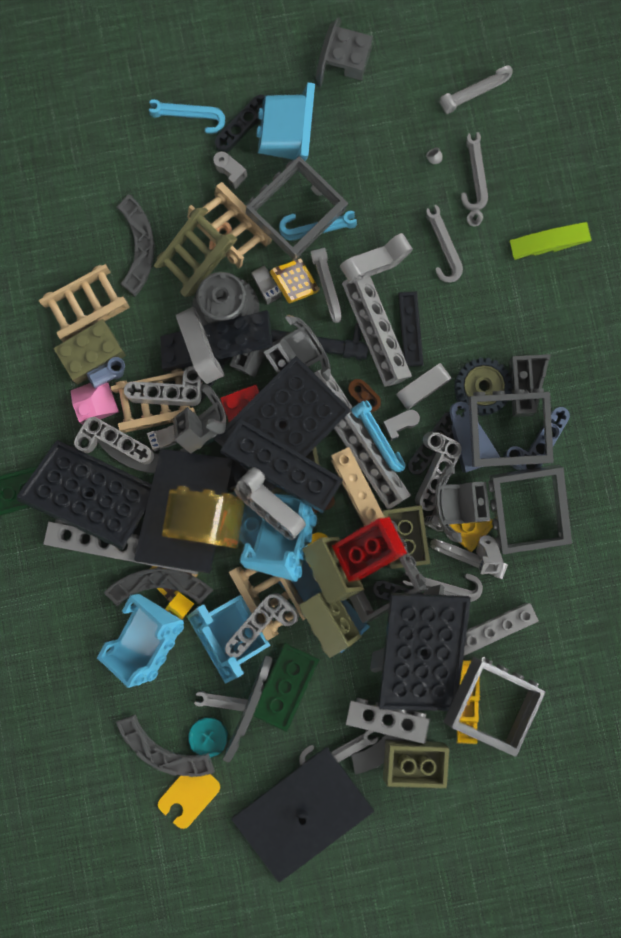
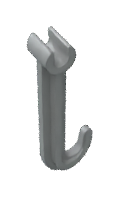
M509 65L496 70L495 75L453 95H450V93L440 97L441 100L439 102L445 113L449 114L458 105L505 83L511 77L513 69Z
M478 132L476 133L475 141L471 140L470 133L466 141L470 153L477 202L470 204L466 193L461 195L463 205L471 211L481 210L488 201L480 147L481 136Z
M435 205V214H431L429 208H427L426 218L431 222L452 270V275L445 276L439 267L435 271L440 280L452 283L460 278L463 267L440 216V208Z
M321 248L310 251L312 262L316 264L333 322L338 323L341 320V310L327 264L326 249Z
M435 538L431 540L432 549L479 568L481 557L477 554ZM503 563L498 574L490 575L503 579L508 564Z
M466 574L465 578L475 583L476 588L473 591L425 578L427 588L441 584L445 587L443 595L469 596L471 602L481 596L483 589L481 581L471 574ZM404 580L401 582L404 586L414 587L411 581Z
M199 691L196 695L202 696L204 701L196 700L194 704L196 706L205 705L243 711L248 699L208 694L204 691Z
M366 730L364 734L332 751V754L340 762L364 747L375 744L378 737L369 739L368 735L374 731ZM313 745L308 746L302 751L300 765L306 762L305 757L314 749Z

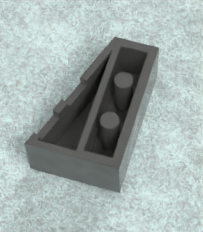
M551 354L512 356L509 360V374L512 378L511 384H513L512 390H524V393H532V389H542ZM540 399L511 400L513 417L534 415Z

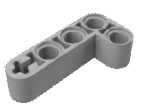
M400 233L383 247L347 259L340 265V268L348 281L353 283L397 266L413 251V248L404 234Z
M191 307L177 314L178 324L198 375L206 384L223 377L224 372L213 355L196 309Z
M191 366L184 371L183 384L129 382L124 387V393L133 403L196 406L201 401L203 379L199 375L194 381L188 379L191 374L198 375L194 366ZM136 389L138 392H135L132 396L131 393ZM157 390L158 393L155 397H149L150 391ZM171 391L177 392L174 398H168V394ZM190 392L196 393V397L191 400L187 399V395Z
M90 417L84 422L74 440L75 447L84 453L92 452L99 440L141 464H150L154 459L153 451L146 445L96 417ZM98 422V429L91 431V425ZM110 432H115V438L108 441L107 435ZM84 439H88V440H89L88 446L85 447V448H82V447H81V442H82ZM131 441L132 447L129 450H124V443ZM137 449L140 450V451L143 452V453L146 452V454L148 455V457H147V458H145V457L142 458L141 455H139L138 453H136Z
M432 431L424 435L423 444L435 451L436 454L415 497L416 505L422 506V509L426 511H431L435 508L436 487L431 488L430 484L434 479L438 482L439 476L442 473L439 470V464L444 461L446 466L454 463L455 467L462 451L460 443L443 434ZM433 436H436L437 443L432 446L430 440ZM453 444L454 450L449 454L447 447ZM424 498L429 500L427 504L423 502Z
M252 467L238 481L234 490L235 494L285 538L294 540L306 526L305 521L263 485L265 480L263 473L257 468Z
M279 593L267 596L228 641L225 647L227 655L230 657L234 656L235 658L242 655L273 618H276L284 626L294 624L299 619L297 609ZM271 598L278 600L277 608H273L270 605ZM286 611L293 613L294 618L292 621L286 620L284 616ZM258 613L265 615L266 621L264 623L258 621ZM246 628H250L253 631L251 638L245 635ZM240 640L243 641V643H241L238 646V650L234 651V645L240 642Z

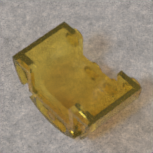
M177 486V489H170L162 536L238 549L245 503L239 497L233 496V494L221 493V496L214 495L215 491L203 489V493L189 491V487Z

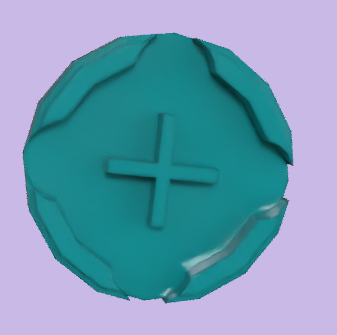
M205 717L198 720L189 732L190 747L198 755L209 753L210 758L217 756L224 750L228 742L226 727L215 718Z

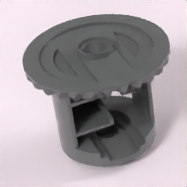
M216 272L207 276L200 283L193 298L192 307L196 309L204 326L259 312V301L254 290L243 279H239L227 272Z

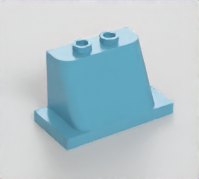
M308 82L302 95H265L263 106L259 109L258 119L261 120V126L258 125L256 137H259V154L294 160L300 156L306 161L309 153L314 83Z
M242 595L237 596L210 613L203 604L187 615L189 622L225 684L244 674L239 666L241 663L271 646L261 632L242 655L236 658L227 655L225 651L226 644L252 614ZM246 628L245 635L251 638L253 631L250 628ZM240 640V642L234 645V651L238 650V646L241 643H243V641Z

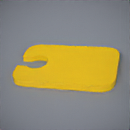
M211 774L197 777L180 776L160 798L158 808L166 815L170 811L171 805L175 803L180 804L183 807V814L178 816L173 823L179 828L185 829L190 826L220 790V783Z

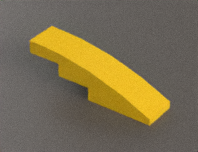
M463 660L460 684L471 663L470 660ZM480 676L459 720L476 729L479 722ZM457 730V743L477 744V739Z

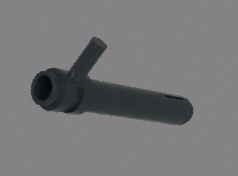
M355 323L352 340L346 339V341L316 336L325 353L341 355L343 358L348 359L354 357L360 361L367 359L368 345L360 341L362 331L358 323ZM271 329L272 343L290 332Z

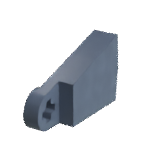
M456 402L450 408L453 424L451 429L454 440L460 443L462 448L459 456L462 472H469L480 468L472 467L469 406L465 402ZM458 406L460 409H464L462 417L461 415H456V411H458ZM478 422L480 459L499 458L498 452Z

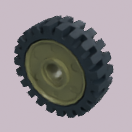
M491 358L474 359L467 363L456 377L454 385L456 399L459 402H465L469 406L468 397L473 396L474 392H485V395H493V391H505V394H511L513 384H511L512 378L511 376L509 377V371L504 369V365L498 364V361H492ZM479 383H485L488 390H480ZM508 401L477 402L478 415L484 416L496 413Z

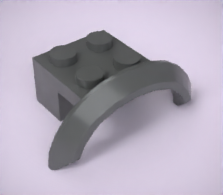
M339 17L332 21L326 33L316 72L318 86H322L326 64L344 68V76L362 81L372 48L373 36L341 28V18Z
M287 315L285 318L288 323L298 328L273 342V347L266 348L264 354L277 373L295 356L307 367L320 360L322 374L329 381L331 372L329 359L318 338L303 320Z
M202 384L201 389L213 405L200 416H197L187 407L173 418L174 439L189 453L200 449L206 441L214 438L217 434L224 433L226 429L224 407L214 390L206 384Z
M453 463L447 465L439 476L435 492V507L440 526L445 535L454 542L462 543L461 533L456 532L450 524L490 521L486 482H471L445 485L448 478L455 473Z

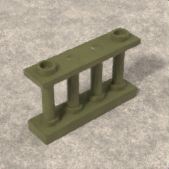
M195 208L190 213L189 220L167 249L158 255L157 262L154 264L156 268L167 266L183 283L184 287L180 293L184 297L193 296L196 293L200 283L211 274L238 240L233 234L221 235L204 218L208 212L207 208ZM198 223L216 240L217 245L210 250L192 232ZM187 238L205 255L206 259L203 263L199 264L182 247ZM176 252L194 269L192 277L188 278L171 261Z

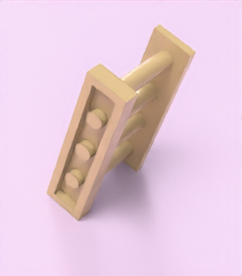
M221 182L216 186L215 198L202 208H207L208 212H210L219 204H223L228 211L211 223V225L217 229L230 218L236 217L241 224L228 234H233L237 237L244 230H249L254 235L253 238L238 250L232 246L226 254L230 263L240 268L244 260L242 255L257 243H262L265 247L268 246L272 239L246 214V206ZM192 205L188 209V219L190 218V213L195 209ZM198 223L197 227L217 245L216 240Z
M106 264L96 266L92 272L55 292L46 293L39 300L45 308L50 306L61 326L60 331L56 333L62 342L67 341L102 319L106 321L130 308L124 297H117L106 275L111 272ZM98 279L111 300L110 304L104 307L100 305L89 285ZM82 288L94 308L93 313L88 316L84 315L73 295L74 292ZM65 297L78 318L71 325L66 322L56 303Z
M176 369L172 370L171 374L133 382L166 383L175 381V384H183L184 371ZM119 381L115 383L116 385L111 386V390L120 395L124 419L123 422L118 423L119 431L123 433L173 423V418L187 407L196 414L193 407L190 408V406H180L178 411L171 412L168 405H160V414L153 416V414H150L149 404L141 403L143 415L140 419L134 420L131 416L128 398L124 393L127 381Z
M348 447L332 455L333 460L331 462L338 476L343 479L342 484L363 526L365 527L378 518H385L350 448Z
M240 566L229 572L251 613L261 604L258 597L259 593L281 581L286 590L281 595L286 600L291 598L302 620L306 619L303 617L299 606L303 603V600L291 580L273 576L254 587L249 581V576L258 571L245 570ZM276 598L270 600V605L273 608L279 604ZM292 612L284 615L288 621L294 618ZM258 613V621L264 623L266 621L265 615ZM277 619L275 621L272 620L262 631L267 641L279 634L277 631L278 627L283 624Z

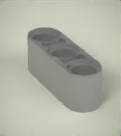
M439 363L404 387L396 395L405 408L409 410L452 378L442 364Z

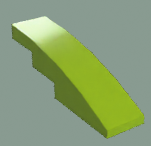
M584 222L526 235L510 240L513 257L516 260L533 254L536 256L549 251L556 252L592 240L588 223Z

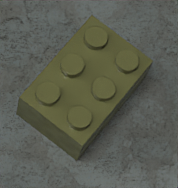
M103 319L53 348L71 379L76 384L87 380L86 373L108 363L111 358L119 357L122 359L126 356Z
M422 506L382 511L385 518L390 517L398 527L397 532L406 542V549L415 559L416 566L430 564ZM399 558L389 563L390 569L404 568Z
M339 537L320 538L302 549L304 558L313 571V577L321 588L322 597L327 603L346 600L364 590L360 580L348 582L332 548L334 544L341 541Z
M320 592L299 605L303 617L311 625L312 633L318 637L322 650L329 658L350 647L362 637L341 601L327 603Z
M385 740L384 782L389 787L447 788L449 747L444 742L425 741V743L404 740Z

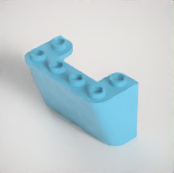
M274 494L305 521L306 526L294 540H289L263 519L254 549H252L250 544L246 543L240 561L247 569L297 581L302 575V564L305 560L302 549L308 546V543H311L313 526H316L317 516L314 515L312 507L294 496Z
M140 594L131 595L122 610L124 614L130 612L132 614L119 638L105 642L97 657L128 688L147 681H153L157 677V671L166 661V655L173 648L176 637L184 628L183 620Z

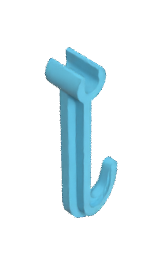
M155 99L149 101L151 108H156L149 109L150 115L154 118L165 115L215 119L218 121V125L205 129V132L210 134L218 133L225 125L223 112L215 107L160 103Z
M347 211L345 215L339 216L323 233L345 227L349 229L355 228L357 226V219H354L355 212ZM290 214L280 221L279 231L286 240H299L318 222L287 229L285 227L286 223L296 218L295 214Z
M367 400L360 402L351 409L353 415L361 419L389 468L395 472L403 471L405 469L404 460L400 453H394L370 412L372 410L370 403Z

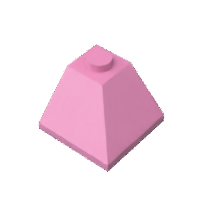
M108 382L95 389L89 383L71 390L72 404L79 423L82 425L90 417H96L101 420L119 413Z

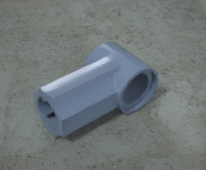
M113 357L108 363L86 374L95 389L113 379L121 378L124 375L125 363L121 358ZM114 365H118L121 369L119 371H114L111 369V367Z

